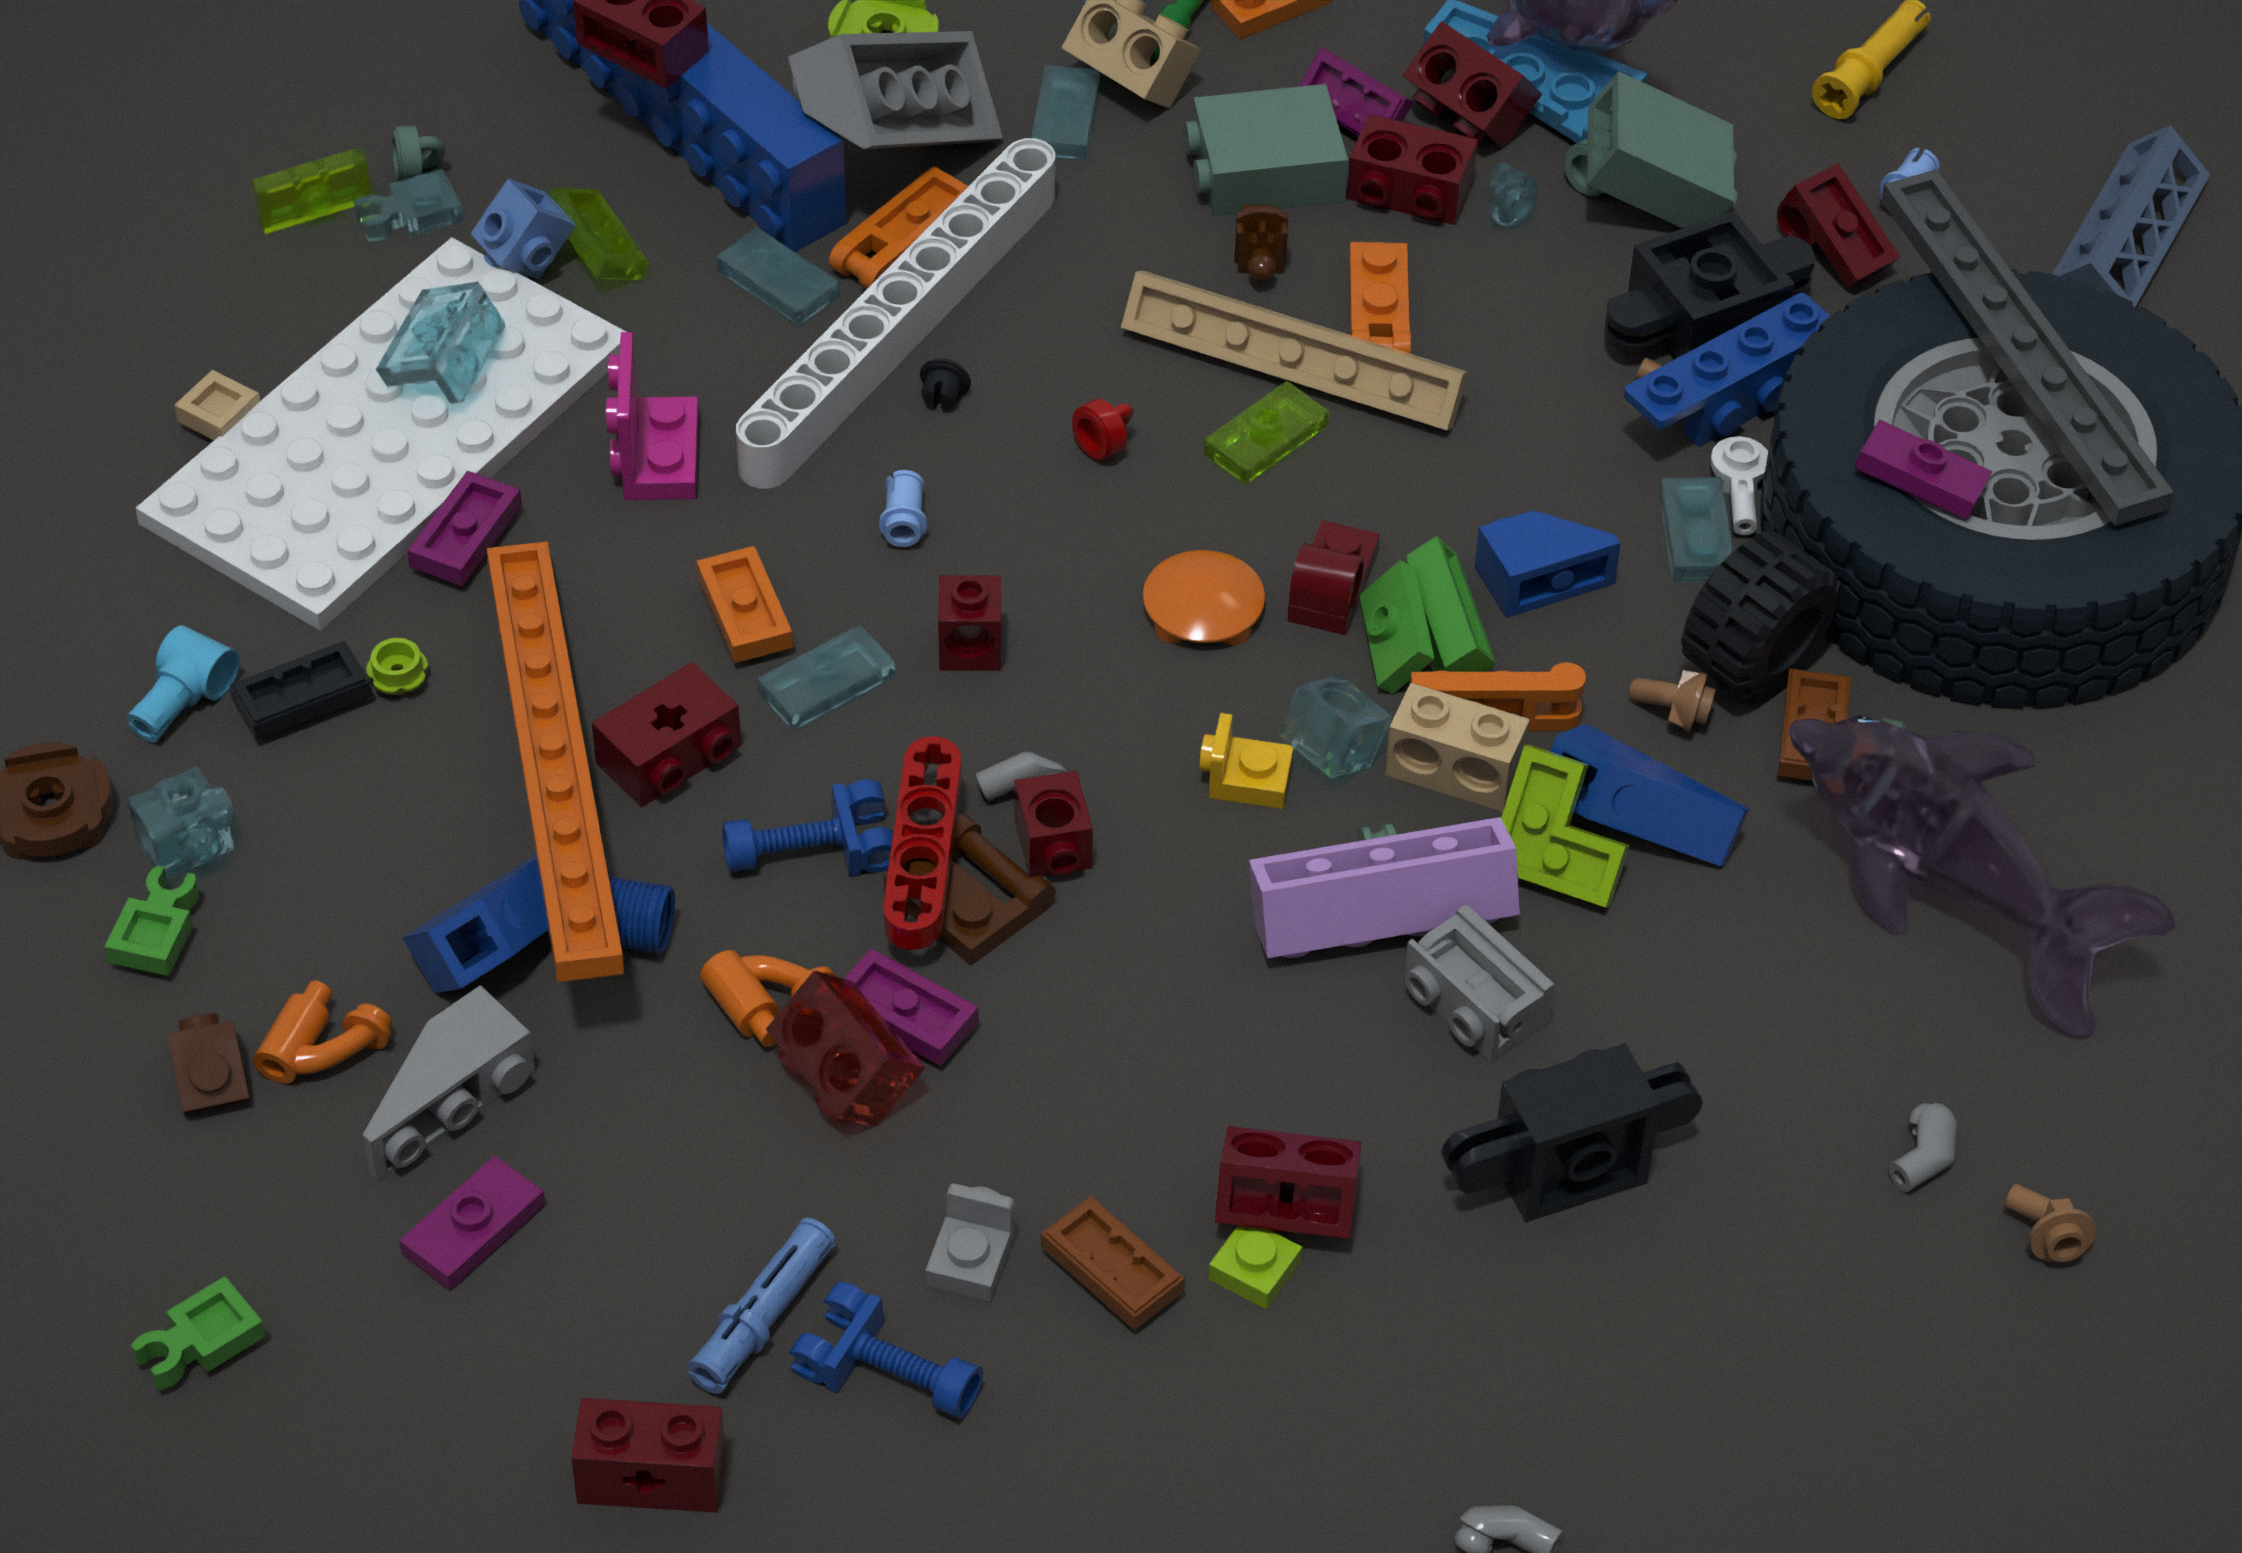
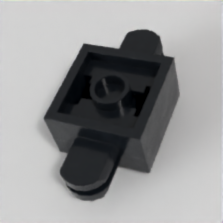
M1735 211L1634 245L1628 293L1608 300L1604 335L1609 344L1625 353H1631L1664 341L1674 355L1679 358L1793 297V294L1809 289L1815 253L1809 244L1794 236H1787L1762 245Z
M1626 1043L1604 1050L1592 1049L1579 1054L1573 1060L1541 1070L1535 1068L1527 1069L1518 1073L1512 1079L1503 1081L1498 1118L1453 1133L1444 1143L1441 1154L1447 1168L1452 1171L1453 1179L1458 1189L1464 1194H1470L1504 1183L1526 1223L1647 1184L1655 1135L1690 1123L1700 1112L1703 1101L1697 1088L1691 1083L1686 1069L1678 1062L1643 1073Z

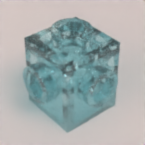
M194 767L177 776L166 778L155 786L127 798L136 840L154 866L164 867L166 880L198 865L207 864L219 855L234 849L229 822L236 820V813L232 802L221 785L211 787L198 767Z

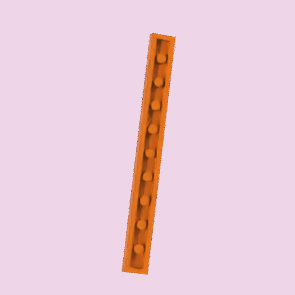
M548 541L487 548L488 569L557 982L624 974L622 948Z

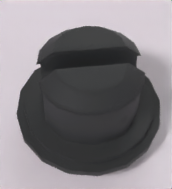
M942 358L929 360L922 365L919 375L924 384L921 395L924 401L931 407L936 408V405L941 403V409L952 408L957 402V397L964 395L970 389V375L960 364L953 360Z

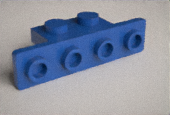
M1799 293L1626 385L1624 398L1658 429H1664L1686 417L1684 434L1698 447H1701L1719 436L1732 434L1741 424L1765 411L1771 412L1776 410L1779 391L1796 354H1798L1801 346L1813 331H1818L1820 324L1829 318L1830 315L1808 295Z

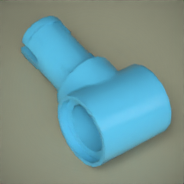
M180 625L175 627L167 634L157 652L155 685L127 715V720L130 721L128 723L129 727L145 741L157 743L170 724L186 707L194 706L202 696L214 701L222 698L229 691V685L235 682L238 675L240 655L237 650L186 626Z

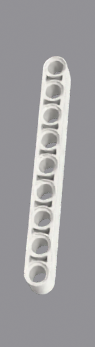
M1024 138L1009 145L741 416L736 424L738 474L743 482L754 488L770 489L780 486L787 481L1052 207L1055 202V151L1051 145L1036 138Z

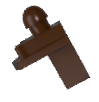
M1243 205L1242 211L1236 213L1234 263H1237L1238 273H1249L1251 278L1261 283L1269 281L1274 276V273L1283 274L1284 264H1286L1288 213L1278 209L1277 205Z

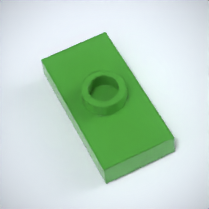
M1401 560L1359 595L1377 686L1392 694L1410 681L1411 672L1422 671L1435 659L1416 568Z

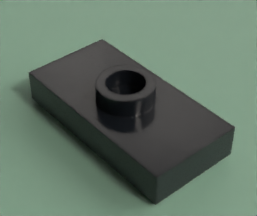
M345 640L229 685L232 700L256 741L372 696L370 681Z

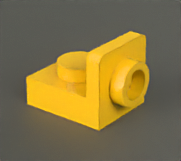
M1220 713L1216 735L1204 734L1200 753L1199 771L1210 773L1209 798L1283 809L1293 763L1294 745L1232 737L1233 714Z

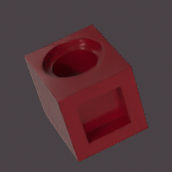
M939 575V671H1001V575Z
M1077 770L1014 780V821L1028 874L1031 877L1037 875L1041 877L1049 875L1062 876L1074 871L1092 869L1093 827Z

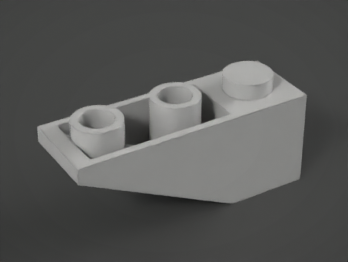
M481 985L428 1020L363 1133L368 1169L369 1174L377 1182L395 1169L403 1168L413 1163L425 1148L448 1132L456 1131L466 1126L478 1111L501 1095L510 1094L519 1089L528 1077L535 1072L531 1032Z

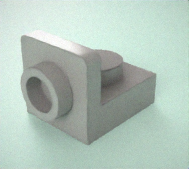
M952 1183L949 1185L945 1196L946 1217L925 1270V1283L928 1287L991 1302L1015 1238V1201L1011 1197L1000 1195L998 1192L987 1187L977 1186L971 1188Z

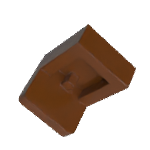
M217 1013L203 1014L180 1020L178 1022L180 1031L167 1034L183 1115L250 1101L233 1020L220 1023Z

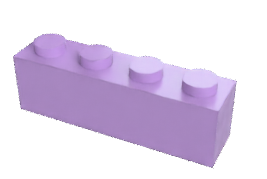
M1500 817L1248 860L1254 927L1267 958L1279 956L1297 958L1308 954L1310 951L1343 945L1361 947L1371 943L1373 940L1406 934L1410 936H1424L1454 916L1457 909L1465 904L1469 905L1488 924L1494 923L1499 918L1520 915L1516 847Z

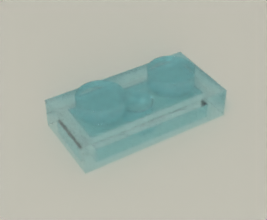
M1721 477L1661 478L1659 498L1672 582H1706L1715 569L1733 552Z

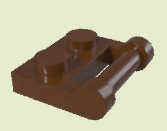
M959 814L955 827L943 927L938 939L972 966L1043 914L1052 904L1056 890L1041 876L1031 877L981 835L982 830L979 824L968 815ZM966 855L1015 897L1004 904L956 864L955 861ZM914 858L907 861L902 868L906 872L918 876L931 873L937 866L929 859ZM887 874L884 875V893L886 888ZM909 898V914L917 920L919 914H921L920 899Z

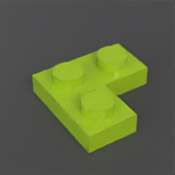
M1524 745L1501 816V820L1516 847L1518 878L1605 908L1609 907L1630 845L1570 825L1589 764L1532 745Z

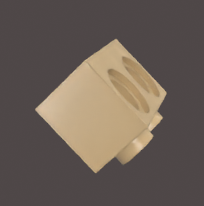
M1087 0L1061 48L1140 97L1170 109L1202 49L1184 39L1188 29L1161 14L1158 15L1156 21L1142 14L1146 4L1140 0ZM1118 22L1117 33L1109 41L1110 29L1114 23ZM1157 47H1160L1159 58L1151 67V55Z
M1410 683L1389 727L1385 776L1503 812L1523 747L1527 745L1530 719Z

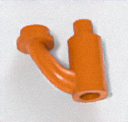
M725 950L717 953L704 964L700 971V980L741 1034L747 1037L756 1036L764 1047H771L777 1044L783 1038L785 1030L776 1020L780 1011L779 1006L760 982H771L792 988L791 998L799 1008H805L812 1014L820 1013L833 1004V990L837 987V977L828 967L821 966L809 970L772 956L749 955L740 957L734 950Z
M310 981L303 994L297 993L289 996L253 1056V1064L266 1078L277 1083L288 1084L294 1081L297 1074H311L327 1070L342 1063L366 1047L371 1049L384 1048L391 1038L390 1028L392 1027V1020L381 1008L363 1003L358 1005L355 1010L347 1013L342 1023L344 1033L324 1043L315 1045L330 1020V1014L326 1005L333 993L326 984L320 981Z

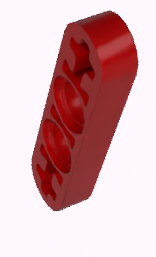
M938 736L923 737L914 741L907 748L903 760L883 902L885 935L891 943L907 950H919L932 945L939 938L943 927L962 774L960 750L950 740ZM929 764L939 765L936 786L925 785V772ZM926 808L937 810L943 815V818L938 823L925 826L916 824L909 818L915 811ZM914 858H925L934 862L937 868L931 873L917 876L906 872L902 866ZM909 898L920 899L921 914H919L917 922L905 921L909 913Z

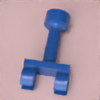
M872 779L855 781L847 787H844V783L832 785L831 811L833 819L831 822L829 819L825 820V823L821 820L819 823L817 821L812 824L808 822L806 826L804 823H801L800 826L798 824H795L793 827L788 825L787 828L782 826L781 829L775 827V830L769 828L768 831L763 829L762 832L754 829L750 825L749 819L722 822V841L729 873L756 869V861L760 856L764 855V852L770 854V852L776 853L777 850L778 852H783V849L785 852L789 851V849L791 851L796 848L799 850L802 849V846L804 849L808 848V846L813 848L815 845L819 847L821 844L826 846L827 842L829 845H832L833 842L841 845L849 876L861 875V870L871 873L887 871L893 830L886 827H875L857 835L854 823L860 825L871 824L885 816L882 806L885 798L881 783Z
M847 1282L835 1283L823 1303L830 1305L824 1315L825 1318L836 1327L845 1330L836 1346L833 1347L828 1341L818 1335L803 1333L788 1353L796 1357L790 1368L797 1375L813 1383H825L827 1389L838 1393L859 1360L869 1363L871 1366L881 1368L883 1371L930 1390L933 1393V1408L958 1419L965 1417L972 1408L983 1381L982 1367L971 1362L953 1357L945 1366H939L937 1363L921 1358L914 1353L875 1337L884 1324L882 1298L872 1293L867 1296L860 1288Z

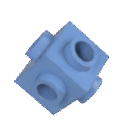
M508 178L470 234L486 251L484 259L491 267H502L539 280L577 224L547 192Z

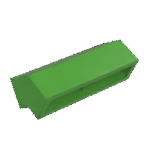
M1435 536L1407 554L1405 563L1416 568L1435 658L1432 661L1434 671L1486 672L1497 664L1457 553L1438 536Z

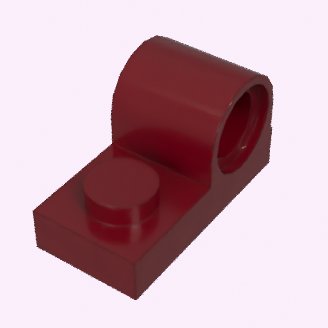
M1839 163L1796 184L1786 194V197L1777 208V221L1783 236L1797 237L1804 240L1811 247L1818 244L1847 289L1891 267L1900 258Z
M1322 520L1313 544L1303 543L1298 552L1290 583L1287 621L1346 636L1360 600L1359 595L1364 590L1379 551L1380 534Z

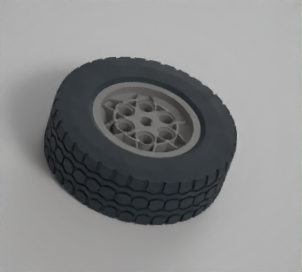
M2010 269L2174 492L2169 510L2115 526L1932 272L1912 276L1910 281L1906 283L1901 279L1876 289L1874 295L1867 292L1847 303L1843 311L1838 309L1822 322L1818 331H1813L1801 346L1798 354H1796L1779 391L1762 486L1761 518L1763 532H1778L1834 572L1841 583L1838 606L1824 637L1831 643L1837 641L1840 644L1841 651L1862 665L1868 662L1873 665V671L1898 683L1905 680L1911 683L1910 688L1938 697L1941 693L1951 695L1950 700L1981 705V701L1991 702L1992 707L2022 708L2023 704H2032L2033 708L2063 706L2064 702L2072 700L2073 704L2102 698L2106 691L2113 695L2136 686L2141 677L2146 681L2167 668L2171 660L2175 662L2199 638L2216 613L2227 588L2242 537V405L2238 406V397L2226 377L2220 378V369L2204 351L2197 352L2195 350L2196 344L2176 327L2169 329L2164 319L2144 307L2140 309L2133 307V302L2107 290L2105 293L2096 291V286L2070 278L2066 282L2057 280V275L2029 270L2027 274L2018 273L2017 269ZM1879 419L1919 438L1935 441L1946 450L1992 471L1988 483L1968 520L1854 468L1863 446Z

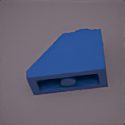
M1532 510L1509 518H1500L1490 524L1480 526L1478 529L1474 568L1504 616L1508 618L1614 585L1621 543L1615 534Z

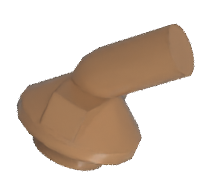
M1683 670L1678 684L1636 678L1630 685L1629 694L1634 702L1671 708L1667 723L1690 733L1693 721L1706 724L1716 689L1704 686L1707 677L1706 673Z
M2018 1183L2010 1189L2005 1207L2037 1222L2030 1232L2029 1244L2031 1250L2038 1258L2047 1262L2072 1261L2081 1256L2093 1244L2096 1237L2094 1220L2088 1213L2075 1209L2069 1198L2052 1200Z

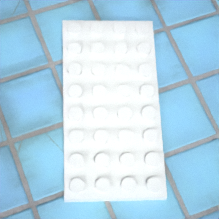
M451 237L265 396L223 437L219 436L140 503L135 508L138 524L319 631H322L407 554L409 547L467 470L487 478L494 476L608 373L609 354H620L621 332L626 331L517 272L502 267H491L485 261L484 254Z

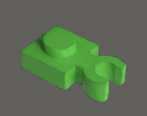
M155 866L149 872L146 879L149 895L147 901L128 898L104 949L108 963L169 976L193 928L189 910L197 903L199 890L196 875L189 872L180 887L171 890L166 889L167 880L164 867Z
M226 1276L166 1311L171 1329L168 1331L153 1330L146 1332L132 1343L131 1349L134 1361L138 1366L147 1363L154 1357L166 1358L163 1362L150 1369L155 1387L158 1390H162L176 1384L184 1375L186 1365L194 1360H197L202 1368L209 1372L263 1339L266 1335L261 1318Z

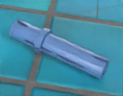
M803 1218L744 1296L741 1297L737 1304L728 1305L717 1317L718 1328L696 1356L687 1364V1368L690 1369L688 1371L689 1376L699 1387L710 1393H722L751 1353H759L770 1340L769 1330L800 1292L817 1267L836 1247V1243L833 1242L836 1238L827 1226L816 1219Z

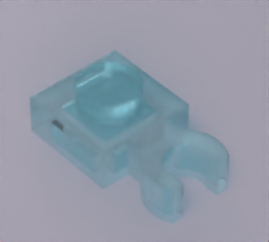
M443 169L390 183V196L366 195L354 201L356 219L358 222L364 221L366 239L370 242L383 240L389 237L394 229L405 227L409 237L464 221L462 204Z

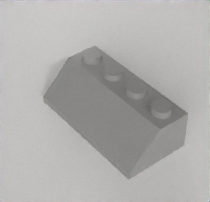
M972 31L839 34L788 56L793 74V88L800 99L803 112L862 149L986 143L1003 139Z

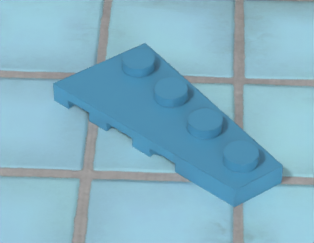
M1447 0L1424 29L1423 45L1439 23L1443 21L1524 75L1542 93V96L1529 113L1576 143L1588 138V106L1618 71L1645 84L1647 80V73L1458 0Z

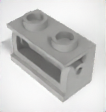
M1465 904L1457 909L1454 916L1432 929L1418 943L1414 939L1408 941L1404 983H1406L1411 995L1420 1004L1429 1005L1450 1025L1452 1032L1461 1043L1469 1047L1473 1046L1490 1063L1549 1024L1555 984L1469 905Z

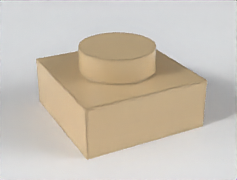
M211 370L174 405L177 422L215 440L219 436L223 437L260 402L258 392Z

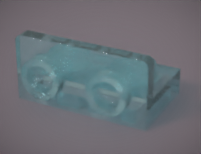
M478 281L424 289L417 297L378 364L376 371L387 387L411 383L424 384L435 380L451 404L462 403L503 333L505 322Z

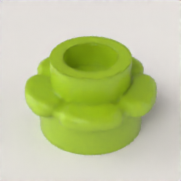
M390 638L374 647L366 666V674L370 680H374L373 685L378 691L385 694L402 695L417 689L423 684L426 678L424 672L428 669V662L414 642L405 638Z

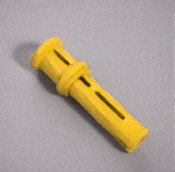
M1918 0L1903 1L1898 9L1861 47L1847 49L1843 52L1835 63V69L1832 72H1826L1819 76L1812 86V97L1817 107L1831 118L1846 119L1857 110L1859 99L1863 95H1870L1880 86L1883 80V70L1920 32L1929 26L1931 22L1930 12L1925 13L1917 22L1915 21V18L1926 6Z

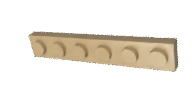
M1143 270L1135 272L1121 324L1123 329L1444 430H1450L1454 426L1469 373Z

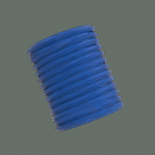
M608 875L621 947L624 949L630 948L631 951L636 949L637 952L642 950L645 953L648 951L650 954L655 952L659 955L665 950L672 930L675 912V892L671 885L666 887L660 883L655 885L654 882L649 884L648 881L643 883L642 880L638 882L635 879L630 881L629 878L624 880L623 877L618 879L617 876L612 878Z

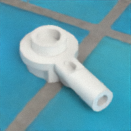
M1741 436L1728 437L1719 441L1712 450L1710 464L1716 480L1722 485L1723 491L1731 494L1734 531L1739 535H1750L1757 529L1755 492L1757 491V485L1764 478L1768 450L1761 443Z

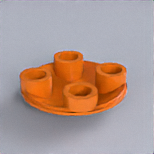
M1194 550L1173 555L1159 563L1151 571L1144 584L1143 603L1148 616L1154 622L1155 634L1165 642L1178 643L1186 640L1197 643L1223 642L1228 645H1239L1246 642L1251 636L1252 626L1257 622L1264 608L1265 591L1257 573L1242 560L1218 551Z

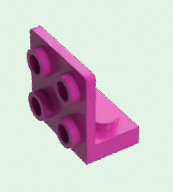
M621 332L620 354H609L608 359L609 390L618 391V397H607L606 400L607 434H618L619 440L610 441L611 476H622L624 500L696 499L699 428L698 397H638L633 332Z

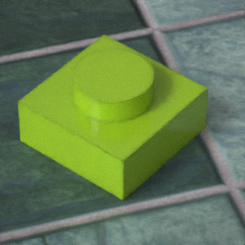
M1237 1226L1210 1262L1208 1280L1267 1310L1300 1265L1303 1247L1269 1229Z

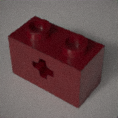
M694 662L687 664L592 722L596 764L641 808L661 795L674 792L685 780L711 764L724 761L734 750L741 747L739 705Z
M581 1398L571 1456L577 1504L718 1513L726 1456L722 1407Z

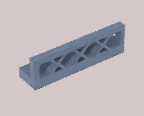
M2171 125L2127 145L2053 271L2052 275H2057V280L2067 282V279L2070 278L2096 286V291L2105 293L2106 290L2132 301V306L2136 307L2211 175ZM2172 161L2187 178L2183 186L2176 185ZM2153 195L2161 197L2164 220L2156 219ZM2133 229L2141 230L2144 255L2136 254ZM2113 264L2121 265L2124 290L2109 274Z

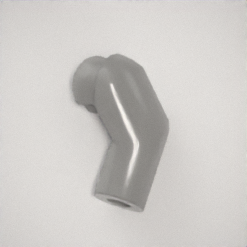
M1021 752L977 772L976 777L989 802L1014 791V780L1067 772V770L1061 764L1032 752Z
M1923 1103L1914 1108L1910 1115L1909 1122L1917 1124L1912 1129L1913 1135L1917 1137V1147L1892 1162L1888 1168L1892 1181L1903 1192L1911 1191L1948 1168L1955 1159L1957 1121L1952 1111L1943 1104Z
M1473 1506L1459 1518L1463 1524L1456 1532L1454 1541L1459 1548L1468 1553H1490L1495 1538L1508 1541L1529 1553H1557L1564 1537V1531L1518 1506Z

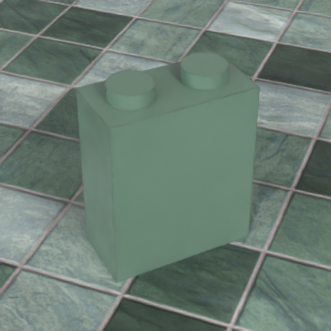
M1618 71L1588 106L1587 185L1681 228H1686L1733 210L1737 201V190L1734 189V166L1737 153L1734 150L1733 124Z
M1326 84L1193 98L1192 121L1184 122V143L1187 155H1196L1197 160H1194L1196 191L1198 194L1206 193L1212 216L1238 213L1242 211L1243 205H1277L1278 209L1346 201L1348 157Z

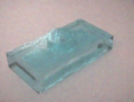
M1045 65L1031 138L1043 140L1051 145L1055 151V157L1086 160L1100 86V71Z
M758 227L716 256L718 272L798 326L840 297L839 281Z
M858 625L757 678L758 693L794 731L895 677V661L861 625Z

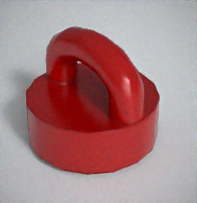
M1095 398L1074 410L1072 430L1080 448L1088 456L1098 461H1104L1124 450L1127 443L1125 426L1130 422L1134 414L1133 408L1127 403L1113 407L1109 402Z

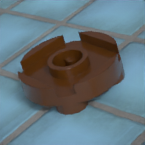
M65 743L35 744L19 749L4 759L6 768L0 771V843L3 846L4 852L11 858L24 860L33 856H56L78 848L87 849L99 844L105 836V824L112 814L114 803L109 776L102 762L94 756V763L86 757L79 756L77 747ZM46 793H54L55 799L59 800L47 806L37 805L41 803V795Z

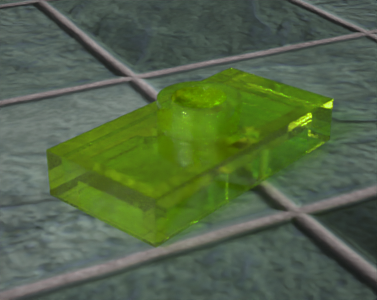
M360 147L251 180L257 220L264 234L372 201L367 159Z
M551 188L548 194L577 224L568 239L572 243L573 249L581 256L595 278L642 280L650 264L599 190Z
M1286 381L1204 439L1203 454L1246 485L1326 428L1329 422V411Z

